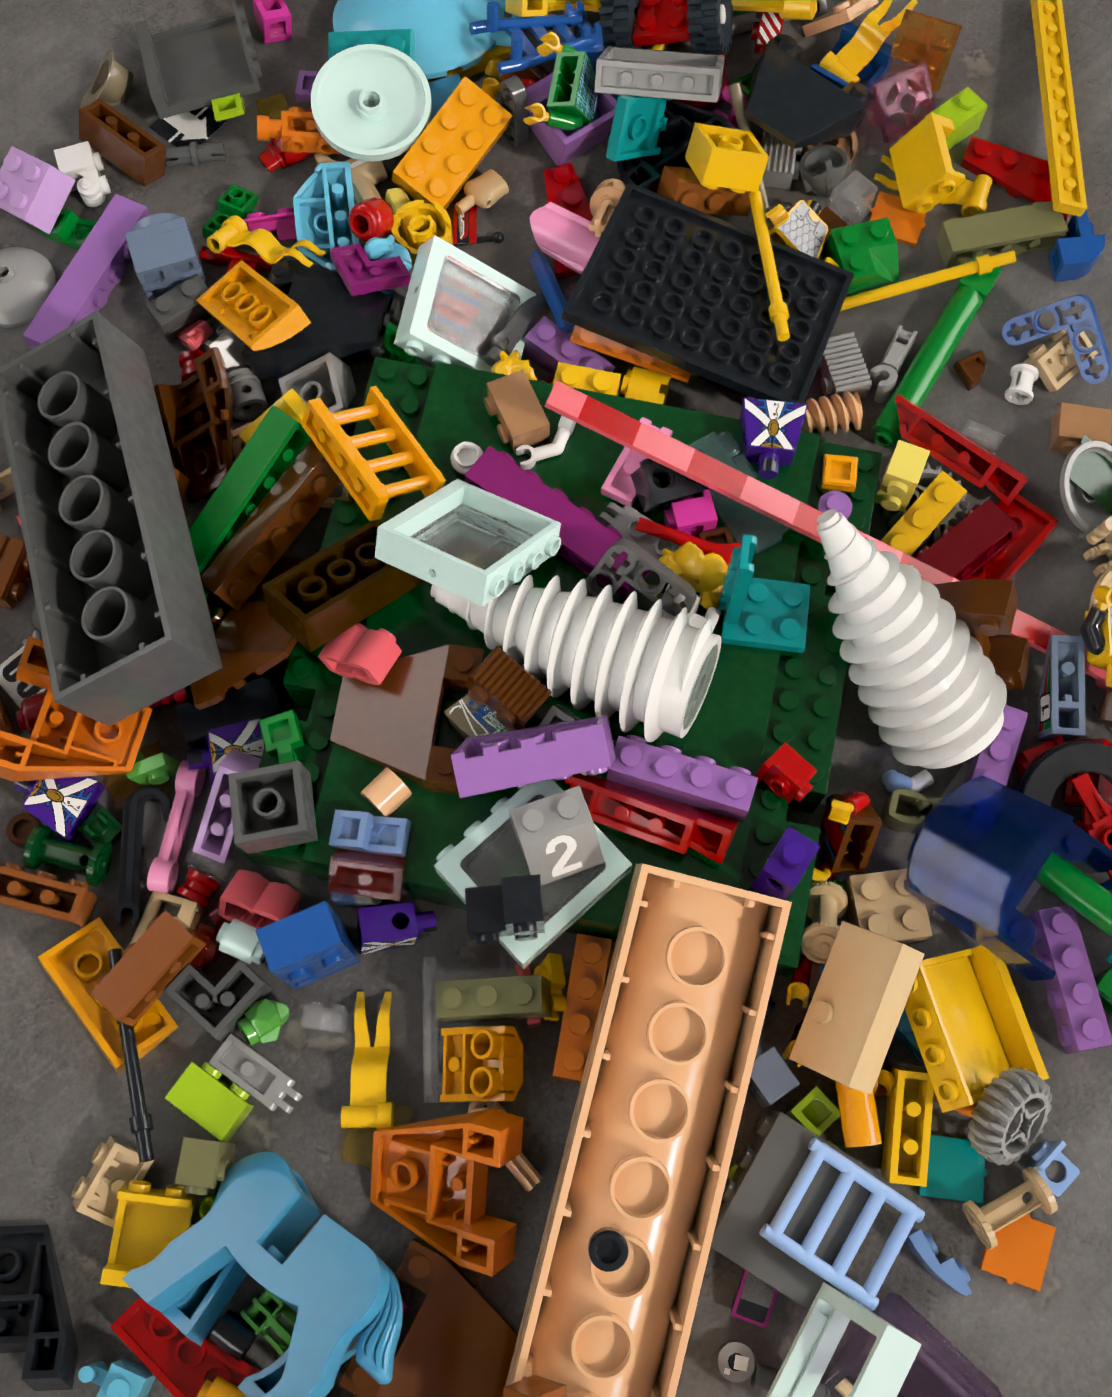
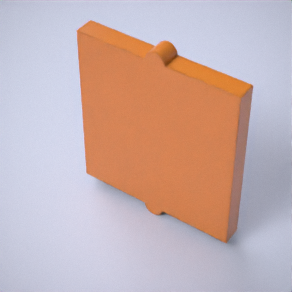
M879 191L875 206L869 212L871 215L870 221L889 218L896 241L916 247L921 230H924L926 226L924 222L926 213H917L903 208L900 196Z
M1028 1213L995 1233L998 1245L992 1249H988L985 1246L979 1269L1004 1278L1007 1284L1015 1282L1040 1292L1056 1227L1032 1219Z

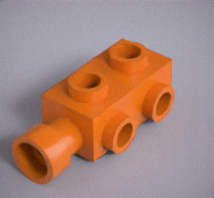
M291 107L288 111H281V119H269V116L257 115L258 141H270V138L282 139V151L342 154L331 147L321 136L312 112H305L301 107Z

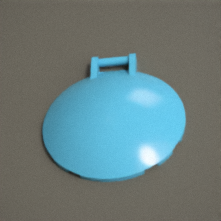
M338 0L333 12L334 32L412 29L415 32L414 61L421 68L427 79L447 76L448 70L460 67L464 71L482 60V55L488 49L493 50L495 46L511 47V38L506 31L471 35L469 29L471 22L487 20L488 2L494 1L499 4L498 18H504V15H512V18L520 16L505 12V0Z

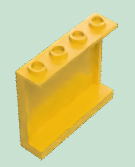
M997 940L974 948L922 960L904 1008L942 1113L978 1102L977 1099L982 1097L984 1088H988L991 1085L992 1079L994 1077L999 1078L1003 1070L1008 1071L1013 1066L1030 1070L1039 1075L1043 1080L1049 1078Z

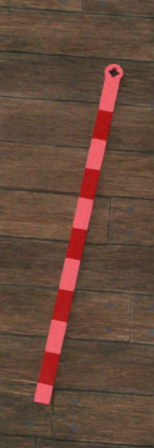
M557 380L555 381L544 407L822 543L817 531L818 523L816 520L823 512ZM857 530L864 538L871 539L876 543L877 551L892 552L897 555L900 564L915 567L921 574L922 580L932 584L960 581ZM1017 609L1011 634L1008 636L1028 638L1030 647L1046 654L1048 639L1051 634H1068ZM1085 645V674L1095 679L1096 686L1106 690L1108 687L1105 685L1107 670L1089 664Z

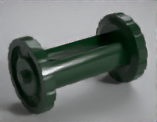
M39 824L32 830L27 839L23 863L26 868L32 870L38 869L43 862L84 872L86 873L87 884L98 886L108 873L113 848L112 844L106 841L99 842L92 849L51 838L50 827ZM83 855H87L90 858L87 865L82 862Z

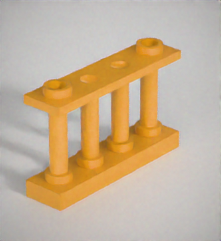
M377 386L370 387L364 406L334 413L328 410L320 398L308 400L301 422L302 427L369 521L382 518L389 498L421 490L424 496L428 497L443 488L446 479L441 471L437 469ZM369 419L376 430L349 437L340 425ZM386 442L394 454L367 461L357 449ZM403 466L411 478L384 485L375 473Z

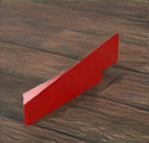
M897 394L895 397L900 421V432L903 438L915 446L929 450L930 456L980 489L986 485L1006 505L1009 506L1029 479L1026 474L901 394Z
M578 773L564 779L565 783H569L571 788L580 786L594 822L681 854H685L688 847L715 862L722 864L739 824L737 820L594 775L585 776Z

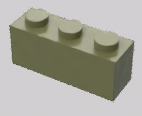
M542 975L436 982V1018L446 1023L552 1017L551 981Z

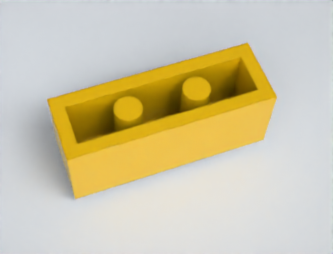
M889 1064V1071L895 1078V1084L891 1094L887 1095L881 1175L889 1183L927 1187L934 1089L926 1068Z

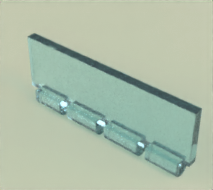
M728 430L718 434V436L713 431L688 445L696 450L702 449L704 454L754 479L758 477L744 454L732 459L741 449ZM710 490L714 507L724 524L730 527L736 543L741 542L743 534L757 537L754 555L782 541L781 535L790 529L714 490Z

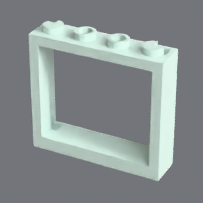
M823 1282L766 1397H812L850 1319L877 1338L848 1397H897L922 1344L857 1301Z

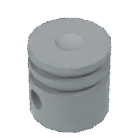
M239 368L228 373L233 391V417L238 420H251L263 414L268 409V403L261 383L253 370L250 368ZM249 405L251 408L246 410L243 406Z

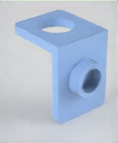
M1063 1140L1041 1142L1030 1154L1032 1160L1025 1166V1168L1028 1166L1033 1167L1043 1177L1055 1197L1061 1196L1080 1174V1170L1061 1153L1067 1145ZM1053 1160L1060 1162L1065 1169V1176L1058 1183L1050 1181L1045 1174V1169Z

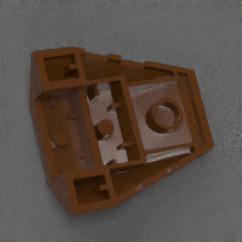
M212 347L194 359L197 373L179 385L157 384L154 386L171 459L176 466L175 469L190 479L186 491V496L190 503L197 502L216 491L233 465V391L224 359L218 347Z
M266 601L245 602L238 611L231 606L223 609L218 607L210 614L223 668L190 684L194 705L199 710L219 703L225 698L228 688L234 686L237 690L246 684L243 678L252 672L260 676L287 658L291 653L297 640L269 615Z

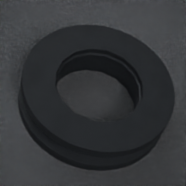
M1091 741L1063 743L1042 753L1030 764L1023 774L1016 794V814L1047 836L1043 842L1045 845L1083 873L1107 872L1091 840L1077 841L1066 837L1057 829L1052 819L1051 801L1055 790L1060 784L1077 773L1094 772L1102 775L1112 784V747ZM1112 832L1107 836V841L1110 845H1112Z

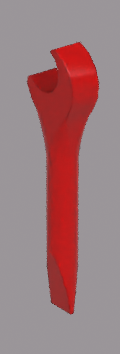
M202 245L199 254L207 263L218 266L229 264L233 258H238L246 264L250 262L257 263L262 269L271 270L272 264L265 262L259 255L241 252L229 246L220 253H214Z
M639 517L635 528L637 531L679 546H683L690 541L692 544H696L703 551L704 555L709 553L720 555L727 565L729 561L731 562L733 547H740L741 542L722 544L706 541Z

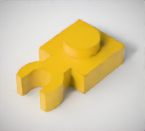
M548 953L541 964L535 968L533 975H542L551 981L552 1017H545L543 1019L558 1021V1011L565 1012L567 1008L566 998L562 995V989L566 985L561 954Z

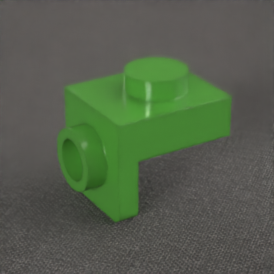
M138 751L131 773H125L128 779L143 786L162 784L167 782L170 776L177 773L179 764L178 760L163 752L145 759L143 753Z

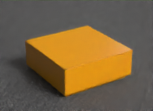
M825 454L822 465L821 489L854 492L856 488L858 457Z

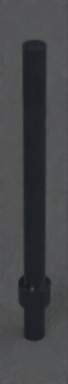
M121 948L108 951L110 970L122 958ZM118 1021L132 1117L129 1118L131 1134H135L139 1163L154 1160L150 1131L154 1129L152 1115L147 1113L134 1026L132 1027Z

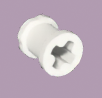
M1016 364L1012 366L1010 371L1012 380L1010 387L1005 391V399L1016 405H1027L1033 400L1032 387L1034 381L1038 379L1039 370L1029 364Z

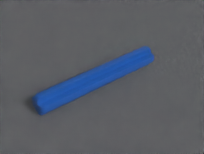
M534 250L528 260L559 330L571 333L575 325L561 319L567 304L564 294L545 253H538L537 250Z

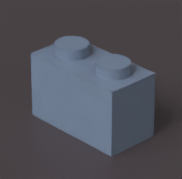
M762 1046L757 1048L748 1091L760 1108L770 1106L800 1084L774 1046L767 1051Z

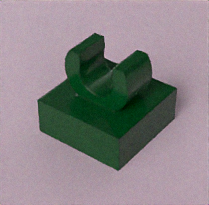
M101 805L77 830L94 847L101 841H106L113 845L122 835V824Z

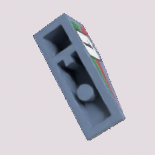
M1051 634L1048 639L1038 701V740H1054L1062 736L1064 741H1072L1086 736L1085 643L1082 636Z

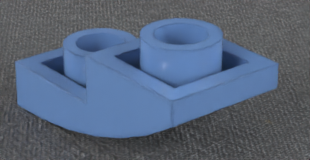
M912 1228L905 1240V1244L924 1269L942 1285L956 1294L966 1297L972 1294L967 1284L971 1281V1278L960 1260L955 1261L953 1257L942 1256L937 1259L935 1255L939 1253V1250L928 1232L923 1234L921 1229Z

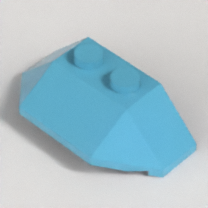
M350 162L319 163L314 173L305 181L293 197L297 242L303 239L311 241L319 249L326 251V254L323 257L318 256L301 246L298 247V251L314 264L333 273H338L331 260V249L359 244L358 238L354 235L349 225V213L352 207L355 206Z

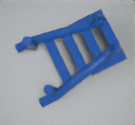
M581 0L576 2L575 9H573V5L570 2H567L563 15L498 18L499 4L490 1L487 3V20L471 22L469 24L471 35L506 31L510 36V60L497 62L499 75L522 71L556 59L557 53L555 52L548 56L540 55L522 32L524 29H529L539 44L544 43L540 38L548 33L546 30L553 29L562 40V46L566 43L578 51H585L595 74L597 58L606 49L603 46L601 25L598 22L594 23V28L586 20L584 4ZM574 26V34L568 27Z

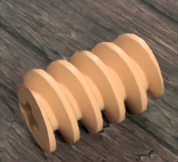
M855 391L854 394L845 392L841 397L838 394H833L829 399L826 396L819 397L817 402L813 398L807 399L805 403L807 404V410L801 431L813 433V429H816L820 437H823L825 427H828L831 434L834 435L837 432V425L840 424L845 433L849 431L850 422L853 423L855 430L861 429L863 411L858 392Z

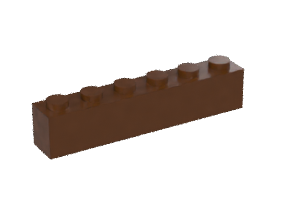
M312 439L201 576L202 585L236 611L241 608L341 482Z

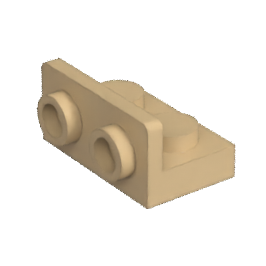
M1067 329L1049 334L1050 340L1028 352L1029 358L1022 363L1032 365L1039 370V377L1049 392L1059 390L1080 371ZM1082 331L1079 335L1080 344L1086 348L1092 347V343L1085 332ZM1095 350V351H1093V352H1091V353H1089V354H1083V355H1084V358H1085V359H1087L1088 357L1091 356V357H1092V360H1093V359H1094V355H1096V354H1098V353H1097V351Z
M110 1136L106 1144L101 1142L98 1145L91 1159V1163L94 1164L87 1177L81 1176L72 1191L71 1197L74 1198L73 1205L75 1210L114 1228L119 1199H116L118 1190L123 1185H129L131 1180L143 1181L154 1160L139 1163L137 1150L120 1143L117 1138Z

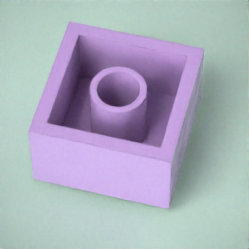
M11 146L0 169V209L50 234L76 180L50 164Z

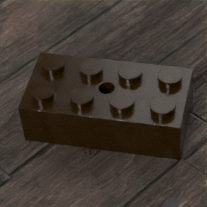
M378 520L369 522L262 585L269 615L310 652L423 583L422 579L375 558L377 529L382 524Z

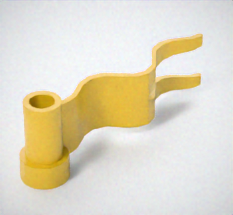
M236 215L226 219L222 223L221 228L207 238V246L214 253H220L228 246L237 247L247 244L253 247L260 257L269 264H276L284 256L290 255L303 265L311 267L313 262L295 249V247L300 246L309 249L318 256L323 257L326 254V251L319 249L315 244L306 239L299 240L291 248H286L266 229L258 228L254 231H248L245 221Z

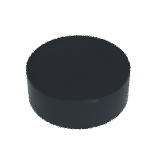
M603 1227L595 1231L590 1237L588 1253L591 1262L596 1268L605 1272H612L621 1268L628 1258V1244L626 1238L619 1230L612 1227Z

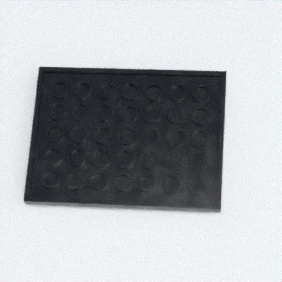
M628 182L563 310L561 319L752 398L804 404L853 280L854 273L770 239L782 299L787 304L789 312L787 323L790 338L787 341H778L775 324L771 322L768 308L771 304L756 233Z

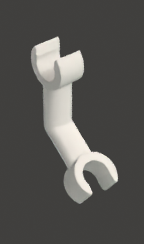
M561 415L558 430L552 443L536 448L529 445L519 446L516 449L517 456L523 454L531 456L529 460L520 462V467L524 470L531 469L536 464V461L562 454L576 422Z

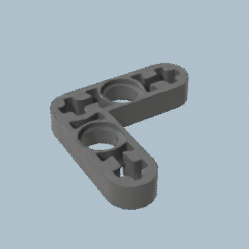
M513 75L500 83V92L497 91L495 101L513 115L503 136L513 147H516L529 138L528 125L523 121L524 118L528 117V110L525 109L528 106V97L522 81L516 75ZM483 76L473 83L481 89L482 83L487 77Z
M622 538L616 540L585 579L587 596L591 593L593 596L598 597L604 588L597 584L596 575L605 574L612 580V596L622 583L626 581L652 602L656 603L658 599H662V609L675 617L684 607H687V614L690 613L697 600L695 589L687 581L629 539ZM625 551L628 557L616 569L612 565L619 554ZM646 570L656 572L659 575L660 583L649 585L644 581L642 573ZM666 583H669V589L666 590L665 594H662L661 591ZM679 594L684 595V601L679 604L673 601Z

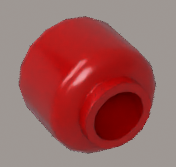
M373 197L363 200L352 207L349 213V225L358 239L367 242L373 237L383 238L389 234L394 226V216L388 203Z

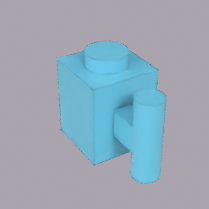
M126 1358L113 1362L110 1368L106 1366L105 1362L97 1361L82 1367L78 1373L81 1382H92L101 1386L97 1397H147L156 1378L148 1368Z

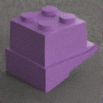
M553 73L526 88L528 106L540 103L548 112L549 109L546 106ZM599 93L596 119L588 125H582L579 129L561 130L546 126L545 121L528 126L556 166L569 163L606 140L612 128L614 108L617 101L610 94ZM528 110V117H534L531 110Z

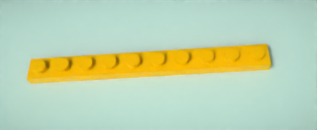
M1030 0L1053 211L1081 217L1087 210L1062 0Z

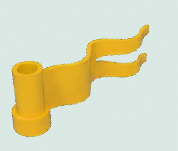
M884 0L875 10L867 15L847 45L837 55L832 51L828 52L819 66L848 83L851 81L859 83L858 73L873 59L886 38L905 21L918 2L911 0L896 17L879 26V21L884 17L893 0Z
M882 155L880 161L885 163L894 172L892 159ZM875 173V180L891 190L899 191L897 181ZM980 174L975 177L974 182L966 180L952 194L945 197L938 204L962 205L961 214L963 217L986 212V200L992 185V179L988 175Z
M357 991L354 1012L355 1049L351 1064L350 1106H342L341 1128H377L378 1130L394 1126V1103L386 1102L392 991H385L377 1019L374 1047L370 1045L364 991Z

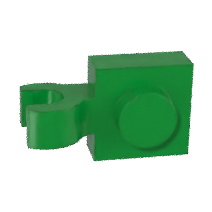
M290 710L260 720L266 752L270 756L278 754L280 764L299 761L294 749L304 746L296 713Z

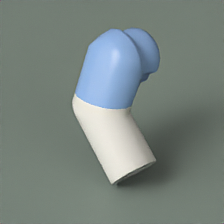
M893 769L886 771L882 776V783L889 792L897 789H907L919 793L934 783L932 775L926 769L913 777H908Z
M344 881L332 884L329 890L332 894L331 900L338 906L378 905L382 900V892L379 888L348 889V884Z

